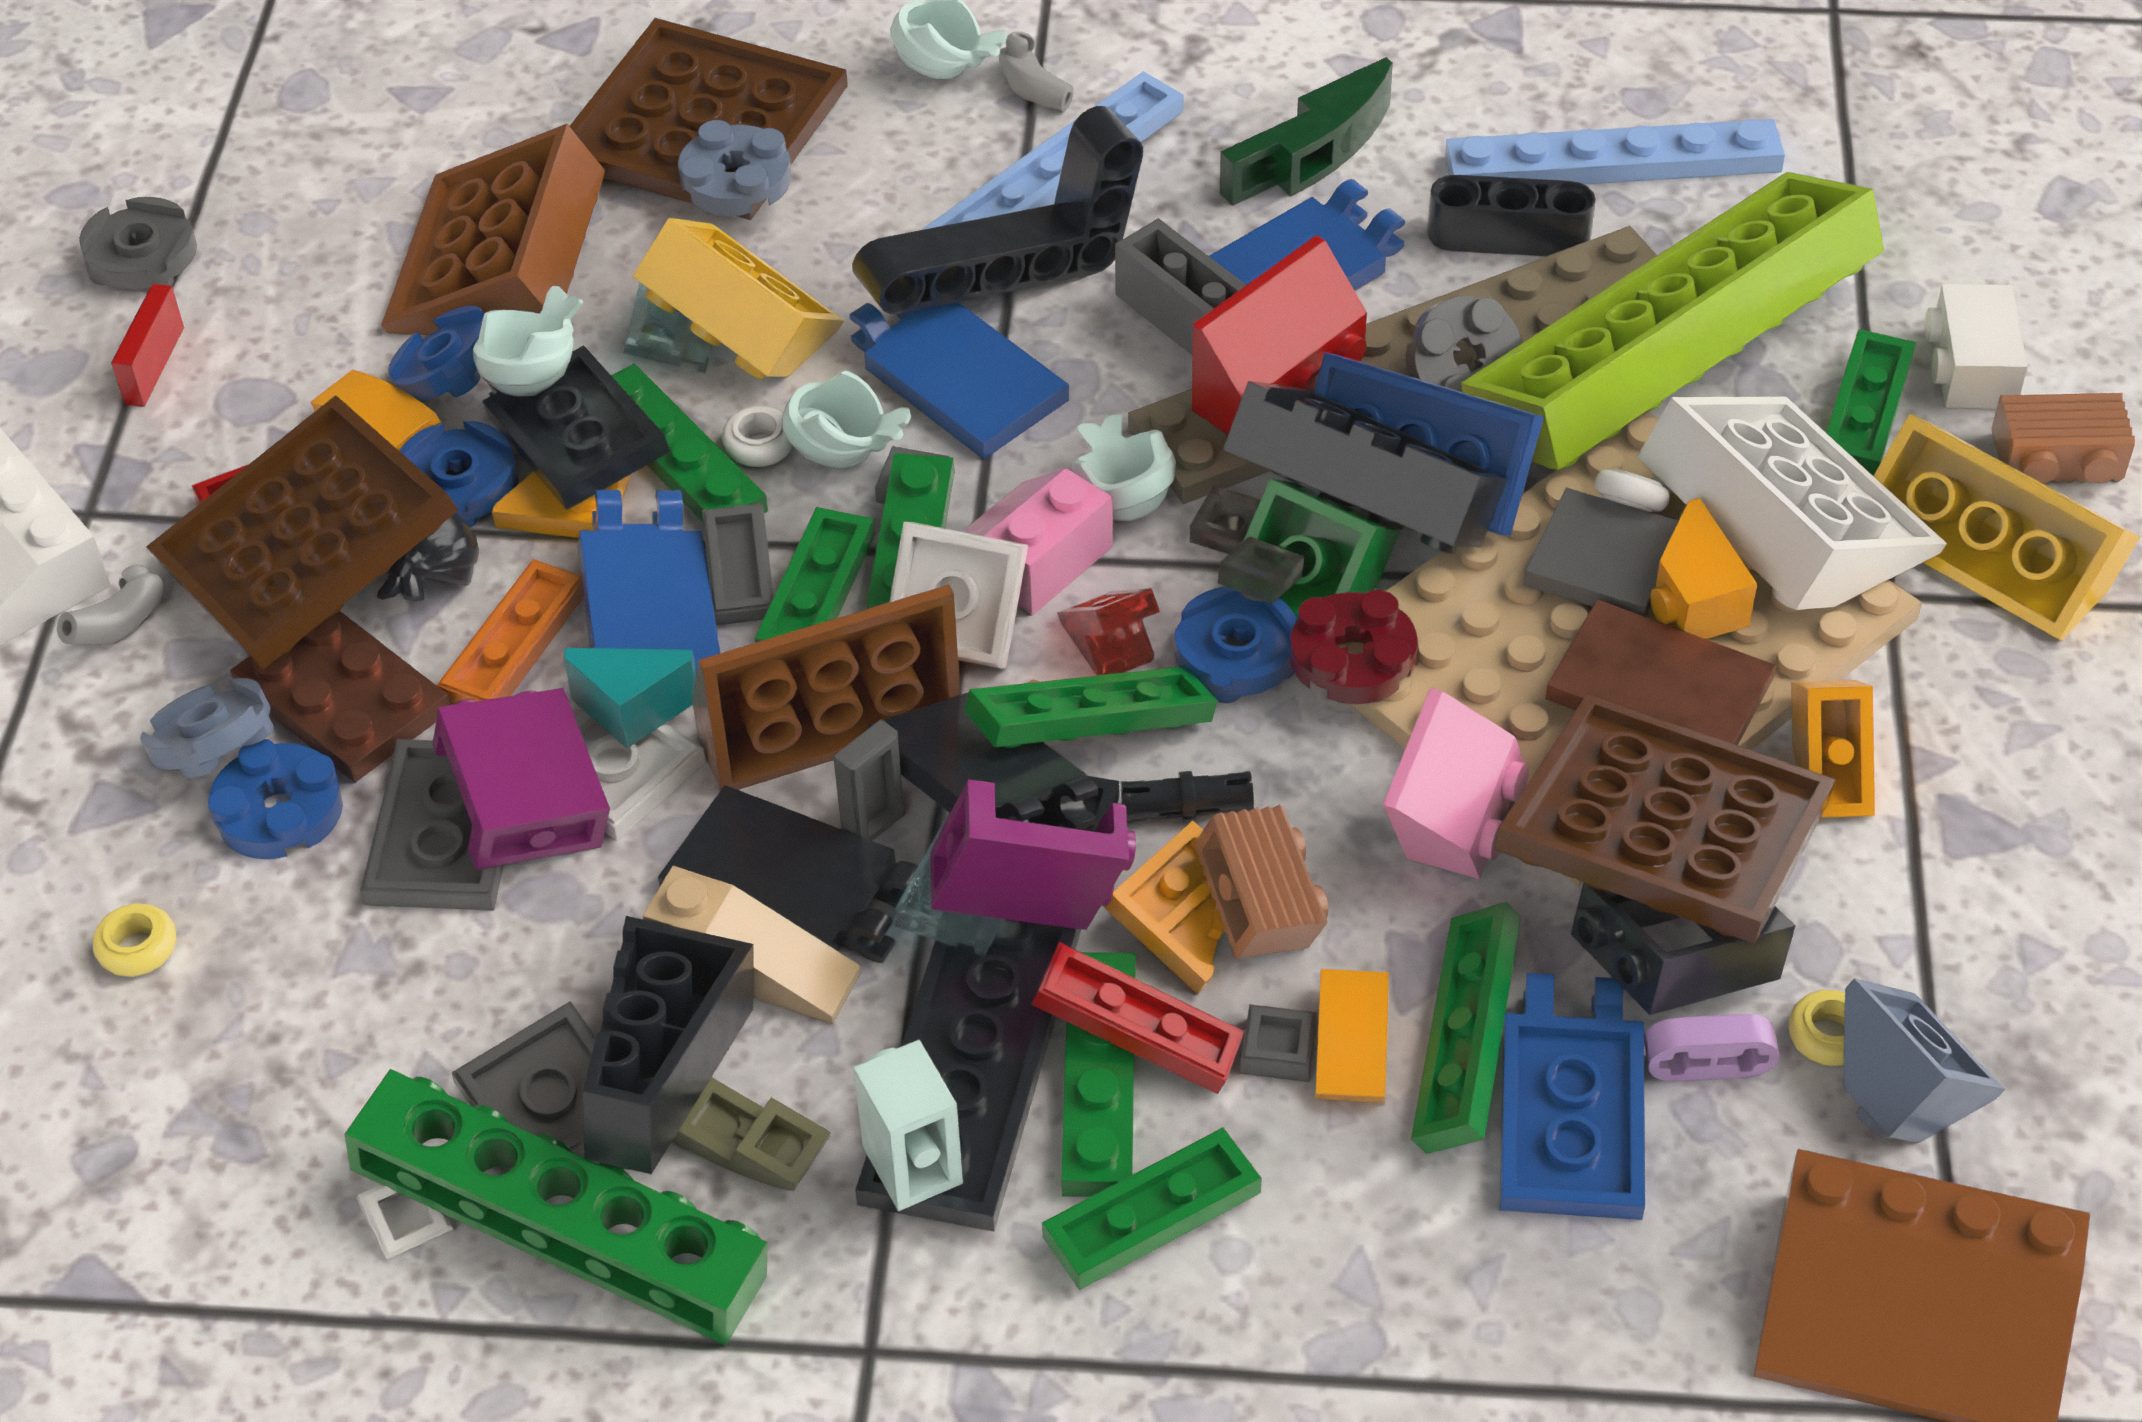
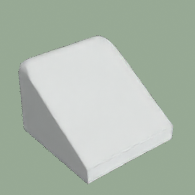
M381 1184L358 1194L356 1198L386 1260L453 1230L447 1215Z

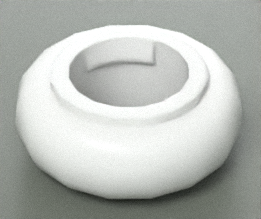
M753 406L742 409L731 416L725 424L722 434V443L728 456L737 463L748 467H765L776 464L784 459L792 450L793 445L787 439L782 427L783 412L768 406ZM758 433L770 435L767 438L760 440H752L748 438L749 436Z
M1616 468L1611 470L1603 469L1596 476L1595 489L1599 494L1603 495L1602 498L1651 513L1653 511H1663L1669 503V492L1658 481Z

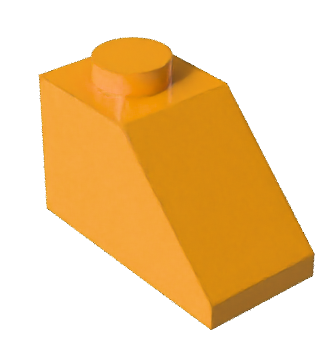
M1700 498L1690 500L1659 562L1656 586L1650 594L1653 613L1658 622L1704 639L1749 627L1757 583Z
M1857 680L1791 682L1792 747L1796 766L1836 779L1830 801L1821 818L1875 816L1873 686Z

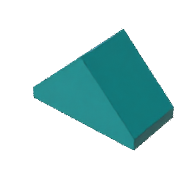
M565 648L564 662L571 700L625 748H629L693 705L692 696L696 678L693 650Z

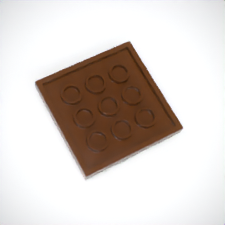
M654 18L574 119L570 128L604 168V179L693 204L691 194L686 190L683 192L680 185L678 160L684 147L692 139L699 136L698 130L701 125L712 120H722L730 125H749L762 129H777L784 135L785 146L790 155V164H792L848 87L847 71L836 66ZM738 167L727 169L726 172H736ZM766 199L751 204L752 213L737 217L752 220Z
M335 395L146 547L164 569L264 670L277 658L291 651L299 640L326 618L340 611L348 600L375 578L389 571L397 560L424 538L433 535L459 509L441 487Z
M1586 694L1499 827L1494 850L1516 857L1525 864L1543 867L1577 879L1591 888L1607 890L1646 904L1655 911L1671 913L1707 926L1721 935L1737 937L1755 944L1830 801L1836 779Z

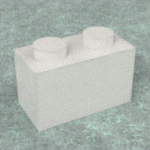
M1942 284L1937 307H1929L1925 319L1926 342L1935 343L1931 364L1932 381L1934 384L1942 385L1945 408L1997 409L2000 395L2021 394L2028 367L2013 285Z

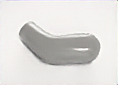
M1024 32L1010 33L1006 39V47L1000 50L999 62L1011 89L1025 100L1059 111H1066L1072 101L1073 86L1040 66L1035 54L1032 52L1035 40L1030 34Z
M143 565L127 567L121 573L123 578H120L118 581L120 590L113 596L89 607L64 612L59 617L57 622L58 637L63 643L74 645H109L122 640L134 631L162 600L164 584L160 576L151 573Z

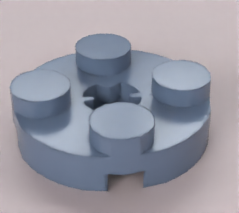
M722 120L708 121L701 125L698 130L699 136L692 139L679 156L678 171L683 192L686 190L691 194L692 203L699 209L716 215L740 216L752 213L751 204L761 202L768 198L770 206L783 197L791 183L790 155L785 146V138L783 133L773 128L762 129L749 125H730ZM738 167L736 172H726L727 169Z
M249 678L229 679L234 690L216 694L212 685L209 684L182 695L159 710L150 719L155 730L154 733L150 736L142 731L140 737L153 765L164 770L180 769L186 779L198 778L213 771L220 763L219 757L241 745H252L267 738L273 732L274 726L269 718L270 705L258 682Z

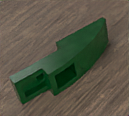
M1385 57L1298 97L1296 117L1220 151V195L1234 206L1278 185L1291 197L1337 170L1359 151L1381 124L1390 106L1393 62Z

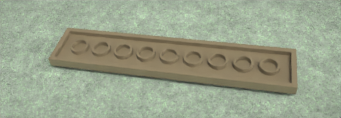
M1631 226L1624 227L1367 323L1365 339L1367 347L1365 355L1360 362L1409 376L1406 366L1407 345L1413 340L1414 331L1418 326H1415L1419 317L1431 306L1459 296L1495 299L1501 304L1504 312L1513 320L1523 343L1656 257L1657 254ZM1460 340L1456 344L1460 351L1453 353L1454 361L1457 366L1466 364L1471 372L1476 365L1474 362L1477 359L1476 352L1472 346L1468 347L1465 341ZM1192 389L1128 412V429L1132 435L1151 430L1162 432L1167 446L1172 450L1176 461L1174 481L1170 487L1183 505L1271 471L1223 450L1228 435L1192 411Z

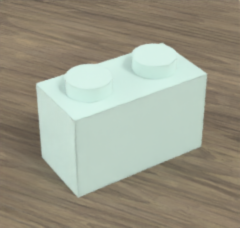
M917 1040L897 1049L889 1048L874 1054L867 1062L853 1067L862 1145L897 1210L901 1211L963 1184L957 1103L921 1041Z

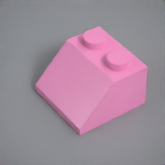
M1064 468L1023 481L962 532L1028 545L1017 606L1033 616L1113 547L1112 496L1069 469Z
M1430 688L1383 803V807L1406 858L1480 880L1488 859L1495 860L1500 854L1499 851L1494 850L1498 829L1504 820L1510 802H1516L1525 789L1529 767L1524 763L1515 736L1445 692Z

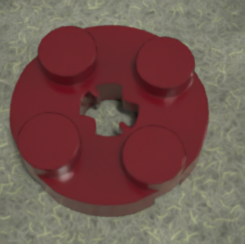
M1372 590L1367 593L1345 592L1323 598H1309L1299 607L1298 619L1291 630L1290 662L1292 669L1299 681L1309 689L1311 681L1317 687L1328 690L1327 699L1344 704H1367L1383 700L1398 691L1399 681L1405 678L1408 673L1411 676L1416 667L1418 637L1415 626L1408 615L1398 608L1397 598L1384 590ZM1347 642H1358L1363 644V652L1358 654L1348 653L1349 647L1341 648L1340 645Z

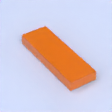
M532 559L437 684L439 688L448 694L450 704L453 705L465 700L482 701L511 696L584 598L581 575Z

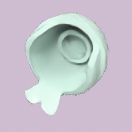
M914 0L908 2L894 16L890 27L894 48L904 65L923 76L933 79L952 80L962 74L967 67L975 68L979 66L986 57L998 56L1000 54L999 47L1003 46L1007 39L1006 31L996 30L980 35V30L973 14L962 0Z
M552 286L546 294L540 314L516 310H492L486 312L483 317L479 338L473 348V360L480 376L488 380L500 392L512 396H535L549 388L565 374L570 362L573 349L572 332L574 331L570 320L582 306L583 301L575 296L567 299L568 295L559 286Z
M842 371L823 382H811L798 388L785 406L782 427L789 442L804 458L824 466L842 469L859 465L868 458L871 452H880L885 449L890 440L902 439L904 434L901 428L908 425L911 414L909 407H901L883 414L882 406L869 385L859 376L849 371Z
M1116 414L1106 417L1101 427L1096 423L1080 424L1077 426L1078 431L1092 448V452L1073 461L1070 469L1078 476L1112 496L1113 520L1132 521L1147 516L1158 509L1166 497L1169 486L1174 481L1176 469L1173 452L1167 446L1162 432L1151 430L1125 438L1122 435L1123 417Z

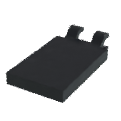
M584 345L572 351L565 374L549 388L535 396H512L502 393L493 387L488 380L483 378L492 390V392L488 393L490 397L482 401L489 419L507 437L510 444L566 510L595 495V490H604L671 452L663 432Z
M968 693L883 720L897 730L901 775L949 813H951L967 780L970 779L995 783L996 818L1029 822L1028 819L1042 815L1043 811L1049 810L1058 817L1065 828L1081 830L1097 824V817L1086 809L1082 801L1098 795V787L1093 780L1044 742L1022 744L1014 748L994 747L964 712ZM875 723L867 725V730Z
M727 785L723 786L658 876L659 886H661L672 866H676L734 885L835 950L839 951L843 946L877 963L884 962L896 943L894 938L885 935L893 923L892 917L882 911L869 909L873 901L877 899L891 905L900 912L915 915L927 897V891L917 887L925 875L924 869L908 861L896 863L894 849Z

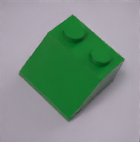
M1270 478L1224 587H1243V595L1255 596L1262 599L1263 591L1275 595L1290 607L1298 619L1299 607L1309 598H1323L1345 592L1367 593L1375 590L1401 531L1378 523L1369 516L1346 505L1334 502L1298 483Z

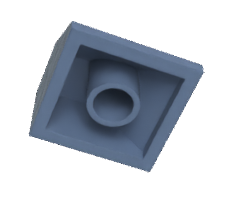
M1856 978L1845 988L1843 1087L1860 1105L1856 1110L1858 1118L1878 1137L1884 1140L1894 1138L1920 1143L1996 1100L2004 1092V1087L1915 993Z

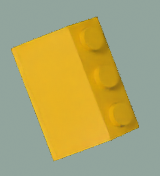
M668 218L632 276L648 288L645 293L647 299L667 312L675 313L676 310L693 321L689 328L695 335L714 346H719L723 343L738 354L734 362L741 369L761 380H764L766 376L789 377L831 338L845 321L712 223Z

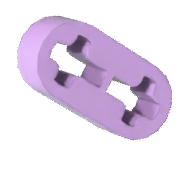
M1758 1014L1665 1019L1652 1025L1644 1034V1046L1649 1072L1655 1078L1663 1081L1753 1077L1768 1072L1776 1066L1780 1059L1773 1023L1768 1018Z

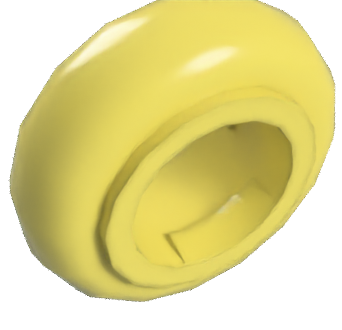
M135 903L121 906L108 913L97 925L92 941L94 956L104 969L117 976L135 977L148 974L161 967L172 955L177 939L175 924L165 911L151 904ZM140 932L150 934L143 943L137 946H119L126 937Z
M1819 990L1805 995L1794 1005L1788 1018L1789 1037L1797 1051L1810 1061L1824 1066H1844V1035L1830 1036L1824 1034L1813 1023L1820 1020H1833L1844 1026L1845 993L1838 990Z

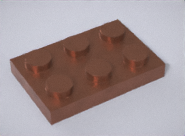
M341 611L326 618L299 640L291 651L277 658L264 670L250 656L230 669L232 679L249 678L258 682L270 705L269 715L310 748L330 757L334 767L354 783L394 754L397 739H415L436 723L438 707L450 706L449 696L446 692Z

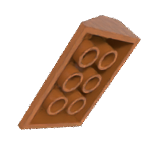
M568 124L435 174L381 324L387 333L413 335L418 332L420 335H430L439 329L433 321L435 318L450 310L470 305L481 308L484 314L492 310H516L540 314L546 294L552 286H559L567 294L605 174L604 168Z
M945 585L698 660L692 696L697 735L719 790L721 791L724 785L740 790L833 761V756L867 730V725L876 723L880 719L885 720L961 695L954 593L950 585Z
M1797 1149L1784 1201L1753 1377L1946 1422H2057L2084 1275L2090 1213Z

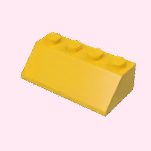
M1910 413L1873 476L1947 543L1940 554L1922 563L2059 640H2063L2109 591L2140 539V536L1934 424Z

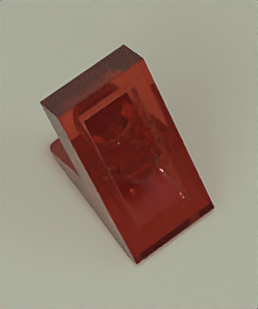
M1152 588L1110 591L1057 612L1061 625L1096 676L1125 673L1154 659V651L1142 620L1160 612Z

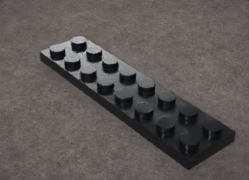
M1087 776L1098 787V795L1082 801L1086 809L1097 817V824L1081 830L1094 832L1110 804H1118L1120 798L1119 781ZM1049 810L1043 811L1042 815L1028 819L1029 823L1064 827L1058 817ZM944 911L902 1046L917 1040L921 1041L957 1103L963 1184L898 1211L866 1155L855 1189L857 1206L992 1232L995 1231L1056 1020V1016L1031 1005L1059 942L1076 950L1081 929Z

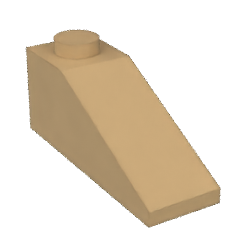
M672 866L643 914V920L754 944L753 998L833 1024L861 974L859 964L734 885L676 866Z

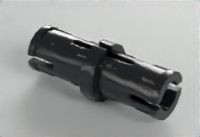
M1192 771L1178 772V778L1151 781H1121V804L1126 805L1127 822L1182 817V823L1192 820L1196 822V816L1211 815L1220 812L1228 813L1232 810L1237 813L1243 809L1250 811L1254 809L1253 783H1250L1252 776L1250 771L1212 776H1193Z

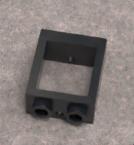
M1584 883L1582 885L1571 930L1572 937L1649 1015L1781 979L1796 925L1776 906H1774L1755 944L1737 937L1721 935L1712 928L1696 923L1712 941L1666 953L1642 928L1682 917L1671 913L1655 911L1646 904L1607 890L1594 889Z

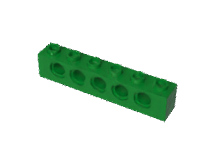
M389 1069L344 1134L351 1171L383 1186H387L406 1197L725 1346L767 1277L768 1242L760 1239L758 1234L749 1226L735 1220L723 1222L697 1210L692 1202L676 1192L663 1191L660 1193L634 1181L622 1168L605 1163L597 1164L584 1159V1157L571 1152L567 1145L558 1138L545 1133L537 1135L529 1133L510 1124L501 1113L485 1105L473 1107L447 1095L442 1087L425 1077L417 1076L412 1079ZM440 1138L448 1140L439 1146L423 1145V1143L431 1139ZM494 1167L511 1169L502 1175H488L484 1173ZM560 1195L573 1198L572 1201L561 1205L546 1202L548 1199ZM621 1224L632 1225L637 1228L627 1234H616L609 1231L610 1228ZM684 1253L694 1254L701 1258L690 1264H681L672 1260L673 1257Z

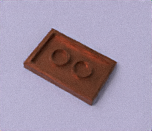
M1597 599L1548 682L1545 699L1576 711L1585 695L1589 694L1738 746L1773 681L1776 665Z

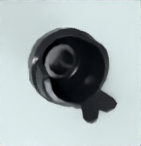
M456 512L433 535L424 538L392 565L389 571L386 572L389 576L378 590L377 598L384 600L393 598L401 593L405 600L422 601L425 599L422 584L425 578L468 586L471 583L474 565L477 563L479 555L476 534L470 530L465 520Z

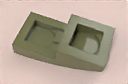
M711 1077L674 1137L673 1142L732 1172L774 1187L794 1191L828 1141L831 1132L772 1097L765 1107H762Z

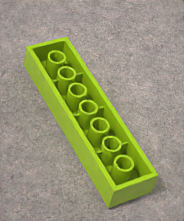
M1785 172L1461 383L1462 390L1467 394L1544 416L1532 462L1556 470L1569 467L1578 461L1579 456L1595 445L1619 434L1622 427L1644 412L1659 407L1665 398L1686 384L1699 380L1705 371L1726 357L1741 352L1745 344L1766 330L1781 325L1784 322V318L1806 303L1818 300L1823 296L1824 291L1843 278L1858 273L1864 264L1884 252L1874 190L1867 187Z

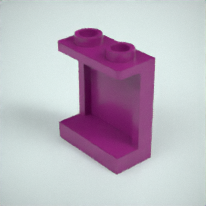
M564 688L539 692L529 690L514 696L482 701L465 700L450 706L438 707L432 745L437 756H448L469 814L472 831L468 850L475 870L601 848L610 807Z
M968 779L930 851L931 909L1087 930L1101 905L1107 906L1110 903L1115 882L1123 870H1130L1135 858L1136 835L1133 830H1127L1126 805L1111 803L1094 832L996 818L995 783Z

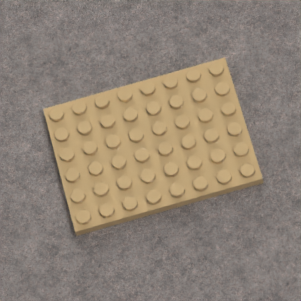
M1644 412L1622 427L1619 434L1601 441L1579 456L1578 461L1573 465L1555 470L1525 491L1521 497L1511 536L1487 531L1481 548L1457 547L1454 554L1441 551L1386 590L1397 598L1398 608L1408 615L1415 626L1418 637L1416 667L1411 676L1408 673L1405 678L1399 681V690L1388 698L1367 704L1349 705L1405 749L1430 688L1443 691L1516 737L1524 763L1529 767L1528 784L1575 712V710L1546 700L1547 684L1593 606L1524 586L1525 570L1566 487L1602 498L1603 495L1599 494L1595 489V479L1597 474L1603 469L1611 470L1612 468L1654 480V473L1637 456L1659 419L1650 412ZM1669 493L1670 498L1667 507L1661 512L1653 511L1652 513L1679 521L1686 504L1677 495ZM1747 568L1757 583L1749 627L1707 639L1776 665L1773 681L1738 746L1752 750L1792 719L1791 682L1841 680L1914 623L1919 617L1922 602L1891 580H1887L1835 607L1795 610L1779 602L1772 594L1773 587L1756 571ZM1650 605L1645 617L1657 621ZM1347 642L1340 645L1341 648L1348 646V653L1358 654L1363 652V644L1358 642ZM1510 802L1504 819L1506 818V816L1508 815V813L1510 812V810L1516 802ZM1564 875L1577 886L1583 883L1582 881Z

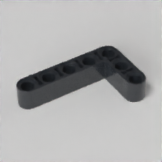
M1106 106L1089 108L1079 115L1070 130L1053 205L878 238L868 242L858 251L852 263V272L881 309L890 315L913 312L1101 272L1114 262L1115 244L1124 237L1143 159V146L1111 109Z

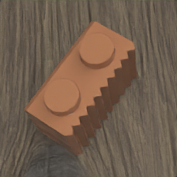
M2123 393L2000 395L1991 428L1999 460L2042 484L2052 480L2059 483L2064 479L2068 483L2076 479L2081 483L2086 480L2092 483H2104L2112 479L2119 482L2125 478L2135 446V436H2132V427H2130V418H2127L2128 410H2125Z
M1279 804L1273 808L1266 806L1259 810L1256 807L1250 811L1243 809L1237 813L1232 810L1226 814L1220 812L1212 816L1195 842V852L1199 854V864L1203 865V875L1207 877V886L1212 889V898L1216 900V910L1220 912V921L1225 924L1224 933L1229 935V945L1233 947V956L1240 959L1309 948L1328 923V900L1322 887L1312 883L1305 864L1306 844L1304 837L1298 828H1291L1284 807Z

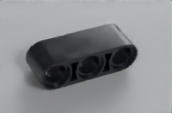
M1447 175L1436 180L1430 190L1428 239L1436 247L1448 251L1546 257L1591 240L1596 198L1594 192L1588 186L1573 181Z

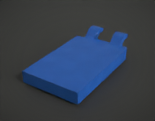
M1349 179L1336 188L1326 204L1322 205L1314 197H1310L1214 252L1209 257L1247 285L1315 235H1318L1327 242L1355 291L1385 273L1386 257L1395 255L1404 247V241L1393 232L1403 227L1405 220L1391 208H1387L1376 214L1366 230H1364L1359 224L1367 218V212L1356 203L1368 196V190L1354 179Z
M959 302L896 314L900 321L891 327L888 326L882 313L870 303L864 304L849 314L850 320L861 328L851 335V341L860 350L864 351L865 369L983 460L1069 401V384Z
M595 490L596 511H592L593 531H580L577 546L590 648L693 650L695 670L697 672L698 660L719 654L720 647L702 531H683V499L681 491L656 490L657 511L652 512V524H622V497L620 490Z
M1526 973V991L1523 992V1014L1505 1013L1502 1054L1500 1211L1643 1219L1645 1210L1644 1022L1623 1020V988L1614 978L1595 977V995L1591 997V1018L1554 1016V974Z

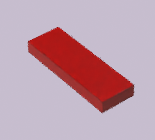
M1060 942L1049 961L1031 1005L1216 1094L1219 1093L1228 1078L1244 1034L1243 1030Z

